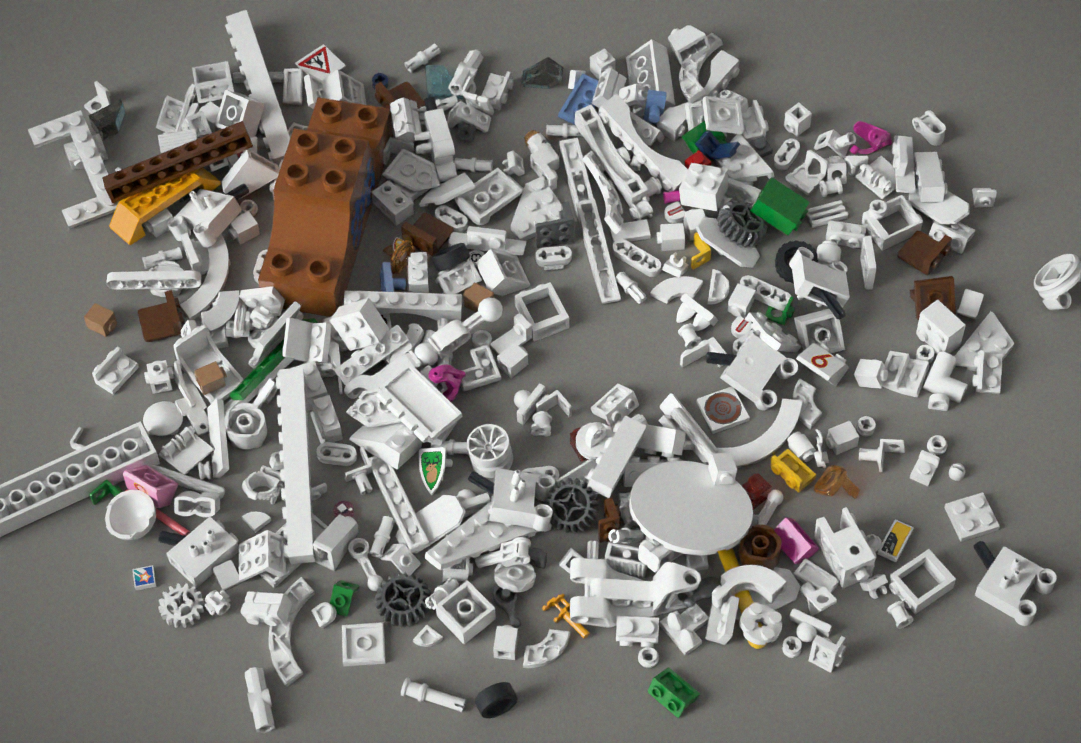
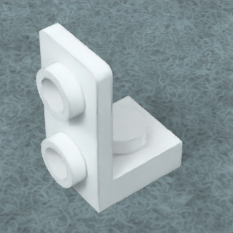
M460 101L450 110L447 125L453 128L457 123L463 121L469 125H475L477 129L486 133L490 126L491 117Z
M518 313L514 316L513 328L490 344L491 348L499 355L514 342L519 347L533 338L532 325L521 313Z
M712 337L701 341L698 346L692 349L685 350L681 355L680 365L685 367L705 356L707 352L727 353L716 339Z

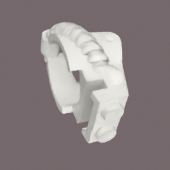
M263 465L260 471L257 473L253 472L243 481L242 489L248 495V498L253 500L270 499L271 504H274L281 493L284 481H281L280 471L272 470L270 467ZM260 486L270 488L269 491L258 493L253 491L254 488Z

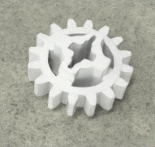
M178 583L176 589L170 586L169 593L163 592L164 599H159L161 606L158 609L162 619H166L168 625L174 622L175 628H178L179 624L186 628L188 622L194 625V618L200 620L199 613L204 612L203 605L205 603L201 592H197L195 586L189 589L187 583L184 587H181Z

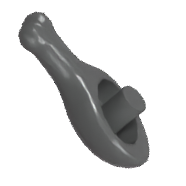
M713 576L702 579L694 594L684 600V605L692 608L698 600L712 598L714 589L721 585L719 579Z
M496 583L492 590L495 603L508 614L510 626L514 628L521 626V620L517 618L515 613L517 593L510 592L508 589H502Z

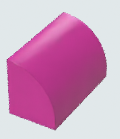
M786 517L774 529L781 538V549L794 564L802 563L805 558H810L820 549L795 519Z

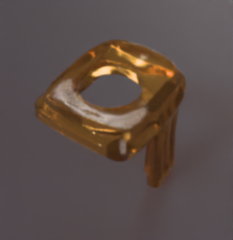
M403 241L397 246L395 251L391 244L383 249L387 255L391 256V272L393 274L400 273L408 264V257H411L410 253H415V248L411 241ZM404 252H407L406 257L401 262L400 258Z
M830 465L814 486L816 493L825 496L835 495L842 486L848 495L854 499L857 498L860 489L848 478L846 469L836 465ZM832 474H835L834 480L831 483L825 485L831 478Z

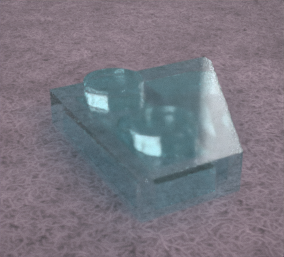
M426 65L427 97L437 99L452 97L453 94H451L448 87L453 77L448 74L445 66ZM458 95L456 98L463 99V95Z

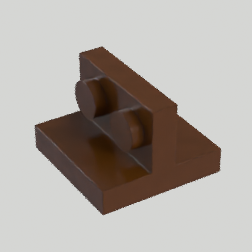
M953 276L914 281V289L910 290V297L915 302L917 320L920 318V313L936 300H939L956 315Z

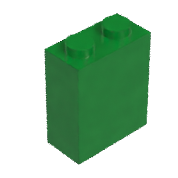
M771 177L750 211L789 236L792 230L797 231L802 223L800 219L803 220L809 211L806 209L809 201Z

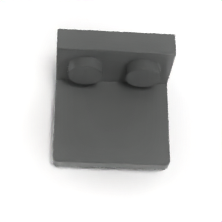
M569 201L561 203V211H558L559 219L535 224L537 248L574 242V219Z

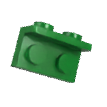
M669 667L653 678L647 690L653 698L677 718L681 717L685 708L695 702L700 696L696 689Z

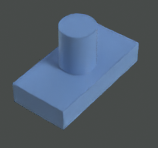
M648 90L643 120L649 124L657 125L660 116L664 113L667 92Z
M383 262L379 272L381 292L405 290V278H392L390 262Z

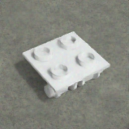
M882 156L870 165L863 164L860 167L861 172L855 176L882 200L896 189L895 168Z
M192 426L185 427L179 433L180 436L176 435V440L172 438L167 445L162 447L159 456L183 475L187 474L214 450V448L194 434L195 430Z

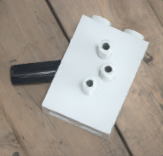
M208 517L187 536L162 531L158 539L160 543L174 546L167 552L169 563L196 588L214 574V567L230 560L239 552V540L233 533H227L223 524L219 520L214 521L211 517Z

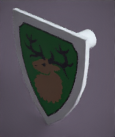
M446 447L419 449L421 477L425 487L433 495L441 481H443L445 467H452L453 465L451 459H446Z

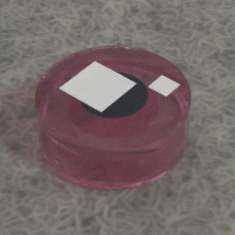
M340 501L335 504L333 508L335 518L339 514L344 517L349 516L353 518L354 508L350 502Z

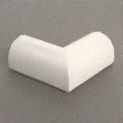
M489 344L470 350L475 367L461 370L466 374V377L462 378L460 384L463 392L500 381L501 375Z
M939 352L923 389L935 394H945L950 400L960 403L968 384L950 377L957 359L949 353Z

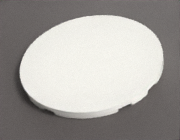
M672 461L653 466L637 478L631 490L629 508L633 520L638 523L641 531L652 541L656 540L664 544L665 548L684 554L710 555L716 554L720 550L733 548L747 535L753 518L751 500L745 489L736 480L734 484L714 485L708 470L709 465L692 461Z

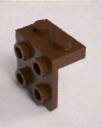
M382 82L375 85V98L383 108L390 109V103L400 98L415 101L418 109L425 106L423 99L409 82H404L390 90H387Z
M423 213L413 225L405 221L401 226L402 239L431 256L441 249L450 238L451 233L454 232L452 226L428 213Z
M916 231L899 250L897 256L928 276L933 269L939 266L941 260L951 252L952 237L945 234L938 242L922 231Z
M172 290L165 291L166 303L138 310L145 342H152L181 334V324L184 323L182 312L178 313L177 308L181 307L178 296L174 297Z

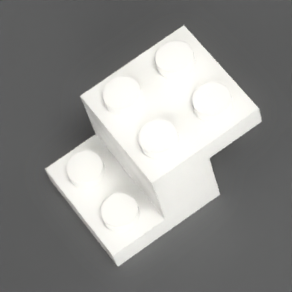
M336 70L324 80H320L311 74L304 77L307 103L312 109H314L318 97L367 105L363 83L340 70Z

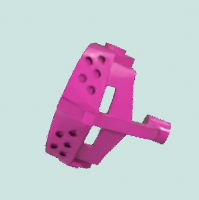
M858 121L854 124L853 130L857 135L866 140L871 147L861 149L853 145L849 151L854 155L857 152L860 154H870L886 145L891 146V133L866 122Z
M448 364L437 366L428 373L429 379L434 383L445 382L448 389L442 394L450 402L456 398L462 378L466 377L464 371L455 369Z

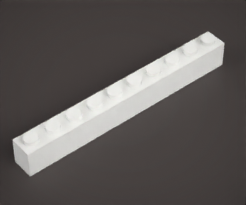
M247 10L226 16L228 24L225 27L228 35L232 34L233 38H230L233 49H237V52H234L237 62L242 63L239 69L242 77L246 76L247 80H244L247 91L251 90L252 94L249 97L265 103L259 128L261 134L265 133L266 135L263 140L266 148L271 150L268 153L270 161L275 162L279 166L281 159H284L290 135Z
M303 367L280 369L279 377H276L277 389H280V395H277V405L281 407V413L278 414L279 426L282 425V432H279V443L283 444V450H280V462H284V469H281L280 473L281 481H285V488H281L282 500H286V507H282L283 519L287 521V526H283L284 538H287L288 545H284L285 558H289L290 564L315 562V552L313 548L314 526L306 378Z

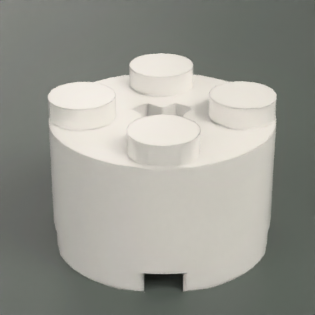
M240 403L234 409L227 412L224 423L231 445L239 449L261 447L267 436V426L263 412L251 403Z

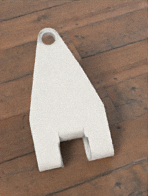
M572 559L570 563V580L590 586L591 591L590 597L576 596L570 599V620L574 623L609 628L617 626V616L652 618L686 608L683 601L679 600L677 595L685 593L688 598L692 596V591L697 589L700 584L701 576L694 569L666 562L653 576V581H644L615 571L604 559ZM689 575L695 577L696 583H687L685 577Z

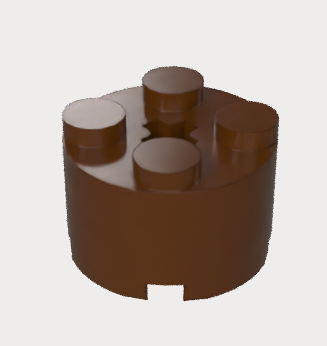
M762 524L754 525L749 529L747 535L740 540L739 558L742 566L758 565L773 571L778 565L782 543L780 536L777 535L772 527Z

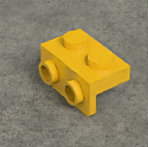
M789 449L785 450L778 457L776 455L771 457L770 467L776 475H780L790 488H794L798 493L816 479L817 474Z

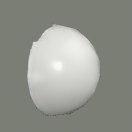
M128 490L118 494L107 506L105 516L106 528L112 535L122 540H137L150 531L156 520L154 502L148 494L140 490Z

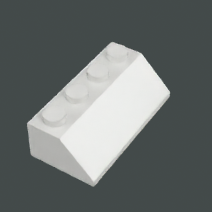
M651 39L626 57L629 85L638 84L646 90L667 92L665 112L668 108L675 106L668 52L665 46ZM638 104L632 105L633 114L644 116L645 107H641Z

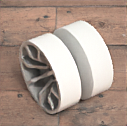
M485 424L475 428L470 433L467 439V449L475 472L486 478H494L496 468L506 470L511 468L513 453L509 437L503 428L494 424Z

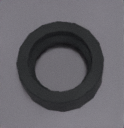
M458 243L437 252L431 259L437 271H444L463 263L470 258L465 243Z
M499 682L482 690L476 696L475 704L481 716L489 719L500 716L512 709L517 703L518 697L510 683Z

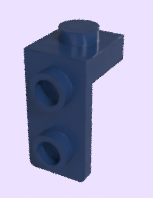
M709 130L703 133L695 145L709 160H718L734 156L740 143L737 141L720 144Z

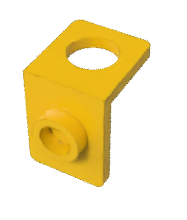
M697 232L694 234V245L700 253L691 258L692 270L711 260L710 245L701 240ZM700 257H703L701 261L696 263Z

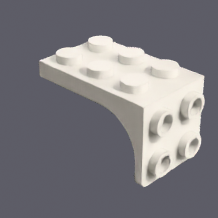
M206 324L196 327L192 333L178 339L174 344L176 359L179 361L181 369L200 391L201 389L195 379L194 370L215 361L219 368H224L227 375L224 378L226 386L204 395L211 404L216 399L224 401L229 398L230 393L244 380L216 347Z

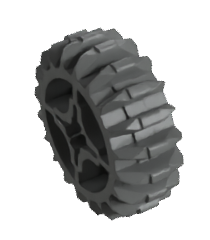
M736 200L728 201L718 214L717 221L718 226L721 228L720 231L725 233V237H729L731 242L735 241L737 245L742 244L743 247L747 245L752 247L760 243L765 237L768 228L767 222L750 211L753 206L748 205V202L743 203L741 200L738 202Z
M568 478L566 484L561 480V487L553 485L556 491L554 493L552 491L548 492L552 497L551 499L546 498L545 502L549 503L553 510V519L550 523L553 526L557 524L558 530L564 528V532L569 533L571 529L572 533H577V527L580 531H584V524L590 527L591 523L589 520L595 521L597 519L593 516V512L599 513V509L594 508V506L600 504L598 500H594L598 494L592 493L593 490L591 487H587L588 483L586 481L581 483L580 479L576 478L573 483V480ZM572 490L566 499H560L564 493ZM579 490L585 495L587 505L580 503ZM575 503L579 507L569 508L564 504L569 505ZM557 506L564 508L565 521L559 516ZM585 512L580 519L572 522L577 513Z
M406 572L403 576H399L396 573V578L389 576L388 582L382 581V587H378V594L375 596V601H377L375 605L380 617L384 616L385 622L391 620L393 626L399 622L401 628L403 623H407L410 627L411 621L418 624V617L424 619L425 612L430 610L425 603L426 598L431 596L428 585L423 583L421 577L416 579L414 573L410 577H408ZM394 592L395 596L391 598V601L387 602L390 594ZM420 596L417 605L412 607V603Z

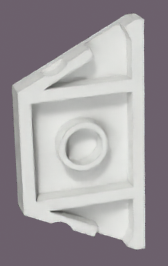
M737 134L730 141V143L737 141L740 143L734 156L715 159L719 168L728 169L729 178L742 183L745 181H757V177L768 175V178L775 177L772 169L741 134Z
M990 311L954 356L957 359L955 366L967 367V370L977 371V367H974V356L978 355L980 350H984L987 353L1003 354L1002 361L1012 350L1014 342L993 312Z

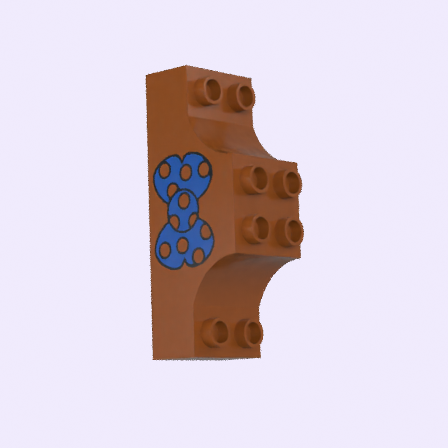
M318 97L307 130L293 129L273 189L274 218L272 233L258 278L259 288L274 287L285 299L282 309L287 310L296 301L301 305L300 312L331 317L342 306L344 293L347 290L373 204L371 192L378 187L384 168L383 151L389 138H393L390 109Z

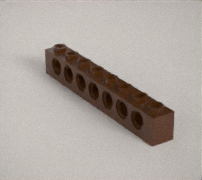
M241 121L106 175L102 179L105 190L113 204L252 148L253 144L244 122Z

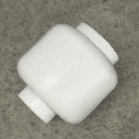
M824 241L818 245L816 249L818 263L829 267L834 260L840 261L841 248L837 246L838 244L832 241Z

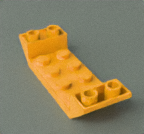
M202 167L125 198L117 205L109 225L110 229L131 246L146 236L142 227L143 223L196 187L212 191L221 185V181Z

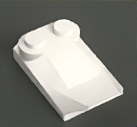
M496 168L475 182V189L456 197L455 201L459 209L477 225H484L489 222L490 216L522 194L524 188L511 176L504 174L499 168Z

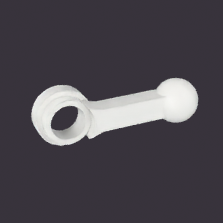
M774 489L768 493L767 501L759 515H753L750 529L758 524L767 525L777 505L783 502L784 497L781 491Z
M356 538L349 543V553L361 564L368 577L367 584L369 589L377 591L378 587H382L381 583L384 580L376 574L368 559L370 550L368 542L363 538ZM358 547L364 548V551L361 553L354 552Z

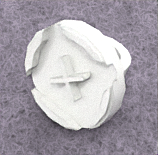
M601 422L588 423L577 432L576 448L586 459H597L600 452H605L606 448L604 446L608 437L613 438L615 433L609 426Z

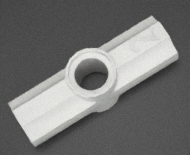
M476 49L469 51L464 61L460 62L454 78L448 87L451 94L455 96L462 95V89L468 77L470 76L474 80L484 58L480 51Z
M249 668L245 672V679L256 731L267 733L275 728L269 689L266 687L263 668Z

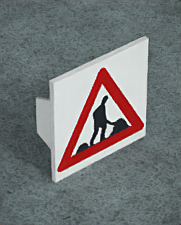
M324 44L295 62L299 68L303 69L305 76L311 74L320 80H324L336 70H342L346 67Z

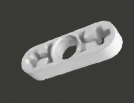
M625 239L614 241L612 252L615 257L649 277H656L660 274L661 262L659 259ZM634 255H640L642 259L639 261H634L631 257Z
M747 275L740 280L741 285L757 290L755 292L756 300L784 311L791 297L788 292L753 276ZM766 290L769 291L771 294L765 296L762 295L760 292Z

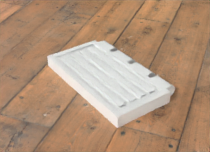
M410 363L406 364L379 386L380 391L376 394V397L385 406L388 405V409L398 418H401V421L411 431H414V434L423 443L429 439L434 441L463 417L462 413Z

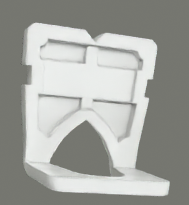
M469 76L462 89V95L466 98V104L486 115L492 116L494 109L491 106L490 99L474 94L476 86L473 78Z
M808 150L805 163L796 168L792 173H789L786 176V181L795 187L798 186L800 191L809 195L825 177L828 161L812 150ZM813 158L820 162V174H808V167Z

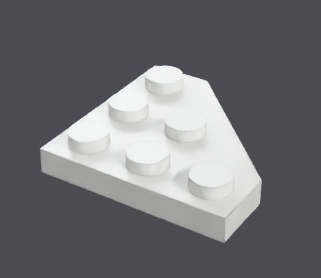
M542 176L525 184L511 223V231L517 240L527 241L535 237V224L559 219L558 211H561V203Z
M749 312L745 318L749 323L753 322L751 327L755 332H761L759 336L761 340L776 351L798 352L801 348V345L797 343V339L794 336L784 334L779 325L769 323L766 320L767 317L761 312Z

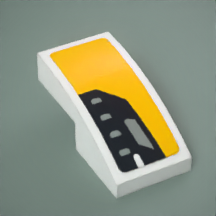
M895 519L877 554L897 562L912 535L914 527Z

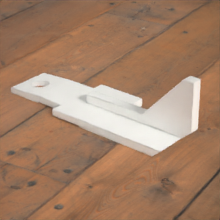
M175 361L173 368L174 379L184 396L182 399L175 400V404L182 416L189 418L197 435L208 433V416L204 411L207 409V406L192 380L186 373L182 374L179 361ZM205 425L206 429H201L200 426Z

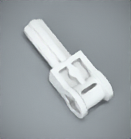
M518 537L513 539V541L502 543L499 551L476 557V565L481 568L497 563H502L505 567L527 564L530 562L528 549L531 546V541L528 538Z

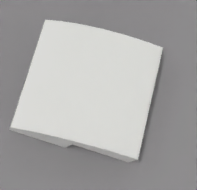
M890 351L884 364L885 369L888 371V377L884 381L883 387L904 395L918 397L930 367L929 361L910 359L907 353Z

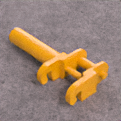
M565 594L558 595L557 598L553 597L547 602L546 606L542 607V610L546 611L551 606H556L561 613H559L558 618H554L555 623L564 618L584 639L589 636L590 632L582 624L574 623L570 620V612H568L570 610V603L564 599ZM560 601L565 605L563 609L558 605Z

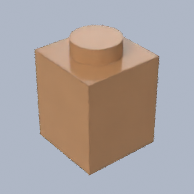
M474 282L463 294L464 307L478 312L479 303L488 297L494 298V292Z
M96 303L84 316L87 328L105 337L117 325L114 312Z
M216 361L194 370L195 379L203 395L226 386L224 379L227 377L223 367L219 368Z

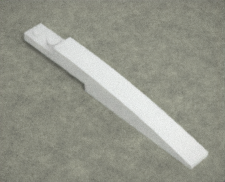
M578 138L559 141L570 193L601 303L621 301L596 201L593 198L585 164L582 160L583 156Z

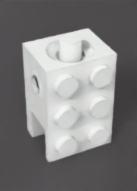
M847 507L842 509L840 531L833 533L825 517H821L816 520L814 534L816 543L835 577L840 580L839 584L842 589L857 582H864L869 577H872L876 559L874 549L868 546L863 530H859L854 514L849 513Z

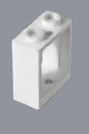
M228 61L192 68L198 103L223 99L225 90L234 92Z
M903 195L885 202L887 209L884 217L899 211L909 224V226L889 235L878 220L880 219L871 217L869 210L863 213L861 224L867 226V232L882 251L911 238L916 231H921L922 217L916 214L911 203Z
M551 282L540 284L536 288L522 291L515 295V306L518 312L532 325L533 341L569 329V316ZM549 296L559 315L534 323L526 304Z
M928 549L892 573L888 585L892 593L897 594L904 601L905 607L914 614H917L952 590L956 578ZM923 565L939 585L920 598H917L901 579Z

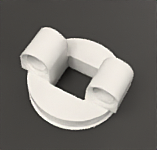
M1073 254L1058 256L1045 264L1035 276L1034 288L1044 298L1042 302L1049 310L1067 309L1070 307L1072 299L1068 290L1076 283L1081 282V261H1079L1078 256Z

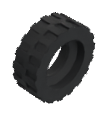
M789 241L778 249L775 268L779 277L783 278L786 282L794 284L792 268L789 267L787 260L790 256L795 255L798 248L805 247L809 249L814 255L812 261L818 263V255L815 248H812V245L804 241Z

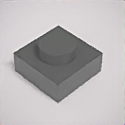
M764 136L748 142L761 158L772 154L773 149Z
M529 548V564L545 569L547 553L539 548Z

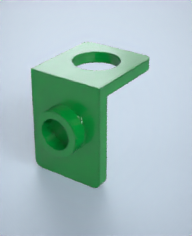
M790 297L784 311H781L782 315L780 317L772 316L771 311L775 308L769 306L765 314L767 319L785 326L788 318H792L795 307H793L794 297Z
M105 480L89 496L92 503L96 505L109 493L116 497L123 490L118 485L113 486L108 480ZM103 490V492L101 493V495H99L98 497H96L97 493H98L99 491Z
M343 580L334 584L329 604L336 608V614L348 616L353 593L359 589V585Z

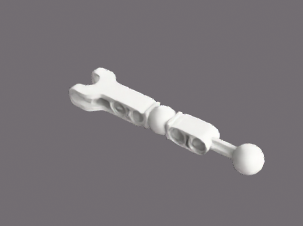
M491 297L483 299L479 303L478 312L463 322L459 319L451 321L429 337V342L419 344L415 348L414 353L412 350L409 351V353L402 355L375 375H359L346 384L344 393L349 398L355 399L363 391L379 389V386L408 363L418 371H421L427 365H434L438 360V356L442 359L465 344L471 337L469 331L484 321L494 322L498 320L503 311L501 302Z

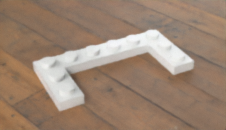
M81 110L28 129L35 148L71 135L97 197L62 210L69 229L115 212L120 201L112 204L105 190L102 177L108 175V172Z

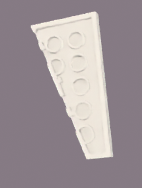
M490 502L427 551L425 559L439 570L459 564L468 557L472 556L475 558L480 556L482 552L500 549L502 543L513 541L515 538L533 537L540 531L530 527L489 521ZM552 524L549 525L546 531L551 530Z

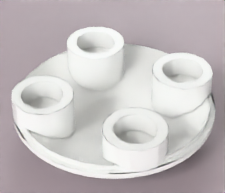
M168 401L151 405L143 417V423L147 432L150 435L156 436L177 434L183 421V416L176 404Z

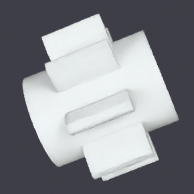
M262 305V307L256 306L250 315L253 321L251 325L257 329H262L263 327L267 329L274 320V316L271 314L273 309L266 305Z
M213 590L206 596V604L204 606L212 616L215 613L220 616L229 610V602L231 600L224 590L220 593Z

